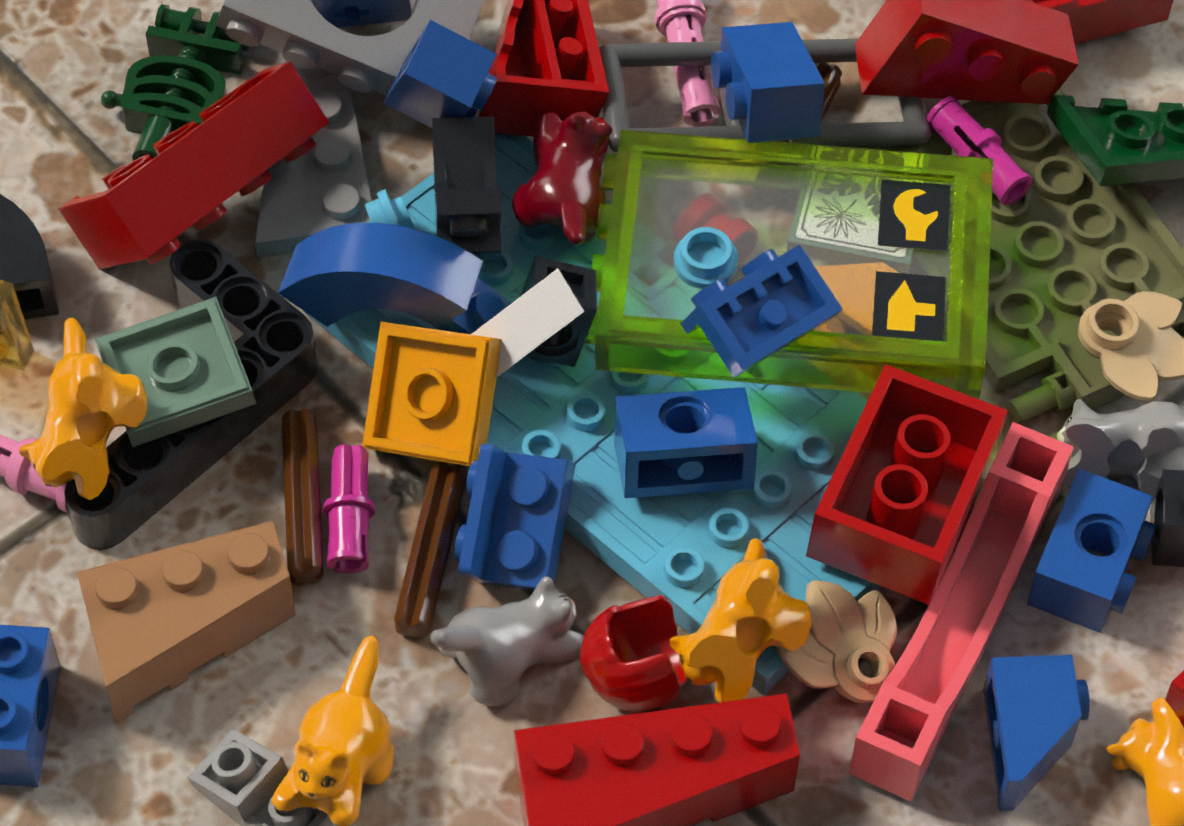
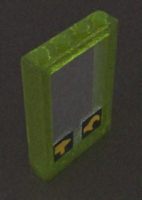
M620 129L618 153H606L604 164L603 190L613 191L611 204L600 203L598 212L597 240L607 241L605 255L593 254L591 268L596 270L597 292H600L596 315L584 344L595 345V370L872 393L884 365L887 364L979 399L986 367L993 159L775 141L748 143L746 139ZM712 227L724 232L734 244L738 253L737 271L734 277L727 283L730 286L744 278L745 276L741 269L765 251L773 248L779 257L794 247L801 245L843 310L831 320L734 378L702 329L698 328L687 335L680 324L696 308L690 299L702 289L686 284L675 272L674 252L676 246L687 233L696 228Z

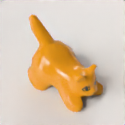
M69 318L64 322L63 358L56 364L49 378V403L45 428L39 439L31 444L21 446L18 450L21 456L31 461L33 468L46 486L57 488L74 479L78 494L87 500H91L99 496L107 483L109 465L106 442L111 431L115 427L121 426L137 427L143 421L147 413V394L141 379L137 376L120 374L107 364L101 362L98 356L87 353L86 334L76 319Z
M756 538L749 541L743 561L734 564L721 578L716 599L700 628L694 633L675 636L670 639L671 648L679 655V662L686 680L697 686L709 685L715 682V699L718 702L745 699L753 684L756 660L764 650L770 646H775L792 652L802 647L809 637L812 625L811 611L806 601L793 598L782 589L778 582L780 576L779 567L771 559H767L763 542Z
M373 635L365 637L352 658L341 688L313 703L307 710L298 729L300 737L294 746L295 762L277 787L271 800L277 810L290 811L299 807L317 808L328 814L330 820L335 825L349 826L359 816L363 783L380 785L388 779L392 770L395 752L390 738V724L387 715L371 699V687L378 666L379 652L378 641Z
M1158 697L1151 705L1154 721L1151 723L1142 718L1135 720L1131 724L1129 731L1120 737L1119 742L1107 746L1106 750L1109 754L1116 756L1111 762L1115 770L1131 769L1144 779L1150 826H1184V727L1163 697Z

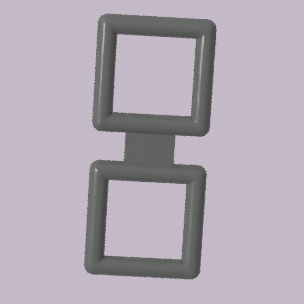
M859 38L802 40L814 63L857 62L854 44ZM721 41L601 45L599 50L609 89V94L603 105L605 123L609 124L613 131L609 136V147L616 153L744 150L748 148L751 143L747 142L738 121L730 120L728 116L726 95L722 88H719L726 126L630 128L621 67L711 65L712 53L720 51ZM898 97L904 122L821 124L820 137L791 139L789 142L796 148L923 145L929 141L931 129L927 120L923 98Z

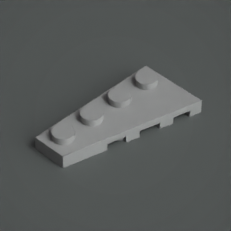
M281 57V64L286 63L287 61ZM294 66L330 123L312 136L316 145L306 154L290 163H285L282 158L268 169L272 178L263 185L255 241L257 258L294 252L296 244L321 230L349 223H367L370 221L365 203L371 202L372 199L351 90L340 83L337 75L317 67L307 70Z

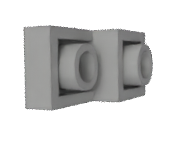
M234 728L188 776L192 786L240 826H338L332 823L328 814L317 808L299 807L290 811L277 810L271 800L277 787L289 772L283 758Z

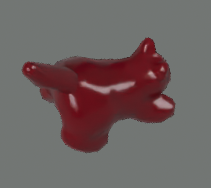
M552 112L540 116L535 128L536 145L540 156L539 170L527 184H523L518 188L512 200L515 217L521 225L530 229L539 224H550L558 229H563L565 237L573 245L590 242L595 237L596 229L603 220L606 207L605 193L600 184L601 166L608 150L609 136L613 132L609 124L600 123L587 112L573 113L562 122L559 116Z

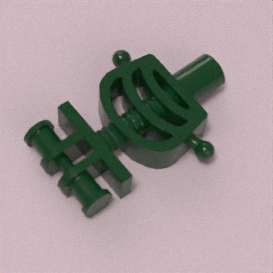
M161 4L156 14L155 26L149 25L145 34L149 57L136 61L128 69L123 94H117L114 91L108 90L101 95L100 100L103 107L107 109L122 108L127 131L141 133L132 155L133 161L147 154L153 159L158 155L153 148L154 143L187 123L195 121L197 125H200L203 122L199 113L227 95L225 80L219 71L237 75L242 74L244 69L242 51H248L250 46L234 41L226 34L225 29L215 26L220 12H214L210 21L207 22L202 21L200 8L189 7L186 12L170 9L169 5Z

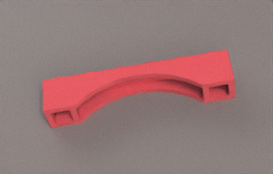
M1015 422L1012 423L988 471L977 501L931 604L928 606L902 656L884 680L856 736L849 770L850 775L912 802L1063 488L1074 449L1073 446Z

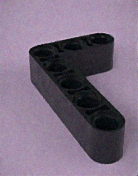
M196 239L187 241L172 253L169 263L178 308L182 309L217 297L253 391L256 404L195 425L203 426L199 429H183L132 447L126 431L107 446L109 473L106 486L99 496L91 500L80 496L74 479L67 482L64 491L74 534L79 542L88 548L103 550L113 548L123 542L308 386L316 376L318 366L311 322L304 314L229 253L209 240ZM293 349V351L280 352L282 350ZM155 465V467L149 470H137L143 466ZM108 505V507L99 511H88L95 506Z

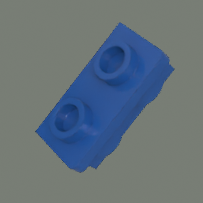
M798 245L779 257L773 248L751 260L741 269L745 276L741 280L728 286L725 280L721 278L699 291L690 299L696 308L680 324L687 335L701 328L735 378L831 320L843 308L801 245Z
M482 444L478 460L473 461L467 476V494L471 499L467 523L460 527L455 541V557L459 563V573L478 583L526 590H535L542 577L545 576L550 577L555 585L575 464L568 459L509 453L496 445Z

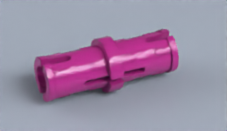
M954 96L942 99L930 110L927 116L930 127L957 153L956 161L965 172L971 173L973 171L1005 206L1015 203L1025 195L1031 187L1033 179L1001 148L1002 140L993 129H983ZM967 136L992 161L991 165L966 140Z

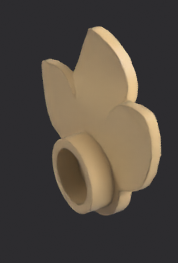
M1144 291L1135 293L1125 301L1118 299L1101 300L1082 314L1078 325V336L1082 345L1091 354L1100 358L1105 379L1126 396L1142 401H1152L1157 393L1158 380L1171 381L1184 377V338L1171 328L1180 313L1181 301L1165 294ZM1102 330H1110L1117 336L1108 335Z
M811 581L806 587V603L811 611L812 623L809 637L802 647L792 652L782 647H776L781 660L801 682L811 688L824 689L835 687L843 697L854 702H874L884 680L895 667L893 656L890 653L897 636V622L894 611L878 590L870 591L856 601L853 595L840 585L827 581ZM859 658H863L870 665L873 672L872 678L866 677L859 670Z

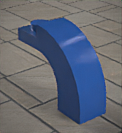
M349 223L321 230L296 244L278 291L280 295L326 327L359 310L389 309L415 316L438 330L472 334L512 303L478 278L483 261L472 253L435 235L409 227L384 223Z

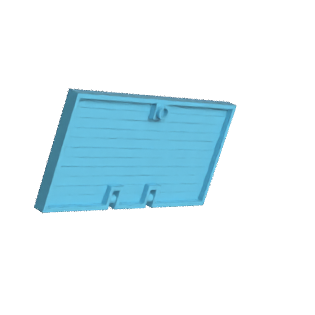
M495 133L497 188H501L502 205L500 224L501 253L473 254L483 261L478 278L513 303L521 295L535 256L596 270L597 312L575 367L553 362H539L525 356L496 378L487 444L496 445L509 453L568 459L574 463L575 471L564 529L646 598L657 595L667 597L668 601L673 605L675 622L689 634L696 632L703 624L716 599L721 578L734 564L743 561L749 541L755 538L763 542L767 559H771L779 567L780 576L778 582L782 589L793 598L806 601L807 584L814 580L840 585L849 591L856 601L868 592L878 590L881 587L880 585L806 557L814 514L867 400L796 345L784 355L776 352L755 365L763 371L761 375L750 368L734 378L702 329L698 328L687 335L680 324L696 308L690 299L702 289L692 287L683 282L675 272V269L672 270L665 264L667 245L606 199L603 220L596 229L595 237L590 242L573 245L565 237L563 229H558L550 224H539L530 229L520 224L515 217L512 200L518 188L523 184H527L539 170L534 161L533 142L526 136ZM432 173L402 197L415 229L436 236L434 173ZM646 280L653 286L648 288L643 282ZM389 309L359 310L328 327L310 316L372 369H374L380 321L436 329L415 316ZM745 387L758 441L753 489L624 498L614 444L615 403L617 396ZM775 646L766 648L756 660L752 686L763 696L790 672L781 660Z

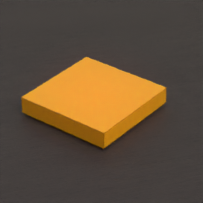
M380 321L362 446L371 450L471 466L473 461L478 460L481 445L487 444L501 339Z

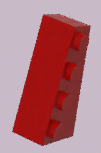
M291 61L261 71L200 112L199 116L203 121L200 125L192 121L154 143L153 148L158 155L153 159L149 154L144 155L126 166L121 165L102 178L108 190L82 198L75 196L58 208L98 269L144 259L150 265L163 260L181 246L177 236L192 225L195 230H200L210 225L227 212L223 205L224 201L236 192H239L241 196L254 192L272 178L268 171L271 166L282 158L285 163H290L306 154L316 145L312 136L330 122Z
M787 693L514 730L515 771L524 826H691L709 818L715 822L793 792L795 790L800 759Z

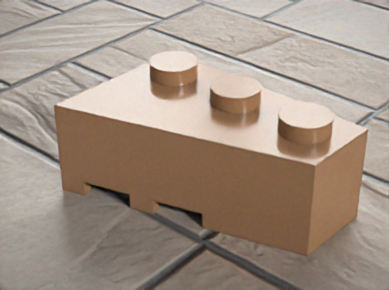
M274 521L77 572L116 724L134 714L133 706L166 686L173 690L189 680V672L222 653L226 658L296 615L290 575Z

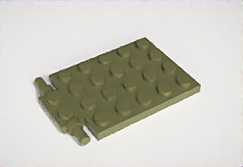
M1060 88V89L1056 92L1055 95H1066V94H1065V93L1063 92V90ZM971 100L961 106L983 129H993L1002 140L1001 148L1033 179L1032 185L1025 195L1011 205H1003L998 200L996 194L973 171L971 173L965 172L956 161L957 153L931 127V137L923 145L857 147L844 153L932 169L930 183L950 185L947 251L915 249L910 270L913 274L946 277L944 319L995 392L1047 369L1052 372V375L1041 379L1040 387L1006 402V410H1008V415L1013 422L1019 424L1048 410L1054 413L1062 412L1073 407L1077 399H1081L1089 408L1094 410L1125 396V394L1114 388L1105 379L1100 358L1091 354L1082 345L1078 336L1080 319L1089 307L1101 300L1118 299L1125 301L1135 293L1144 291L1157 292L1173 297L1182 302L1181 310H1184L1183 248L1133 183L1120 186H1099L1046 113L1050 101L1048 104ZM967 136L966 140L991 165L992 161ZM1179 318L1171 328L1184 338V318ZM1102 330L1108 335L1117 336L1110 330Z

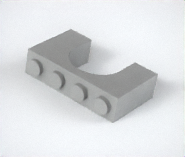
M225 0L215 26L225 29L226 34L240 44L252 47L261 44L281 52L282 57L287 62L291 61L296 67L307 70L317 67L337 75L340 83L352 90L364 93L373 90L387 96L409 50L429 20L470 40L484 0H416L407 22L389 33L376 36L355 35L335 27L317 11L311 0Z

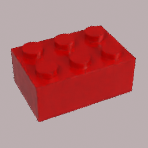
M885 364L816 509L806 557L930 605L996 454L1008 410Z

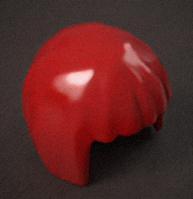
M664 595L652 596L626 603L620 607L612 605L592 621L584 634L580 649V663L585 677L589 680L593 690L605 702L619 709L631 712H644L663 707L679 697L681 689L687 680L679 662V655L670 646V639L678 636L672 603Z

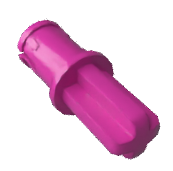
M341 444L334 449L332 457L331 498L327 499L323 504L324 515L329 518L327 567L329 569L334 568L335 572L344 574L359 573L367 570L369 567L368 528L369 519L375 514V503L368 498L369 453L361 445Z

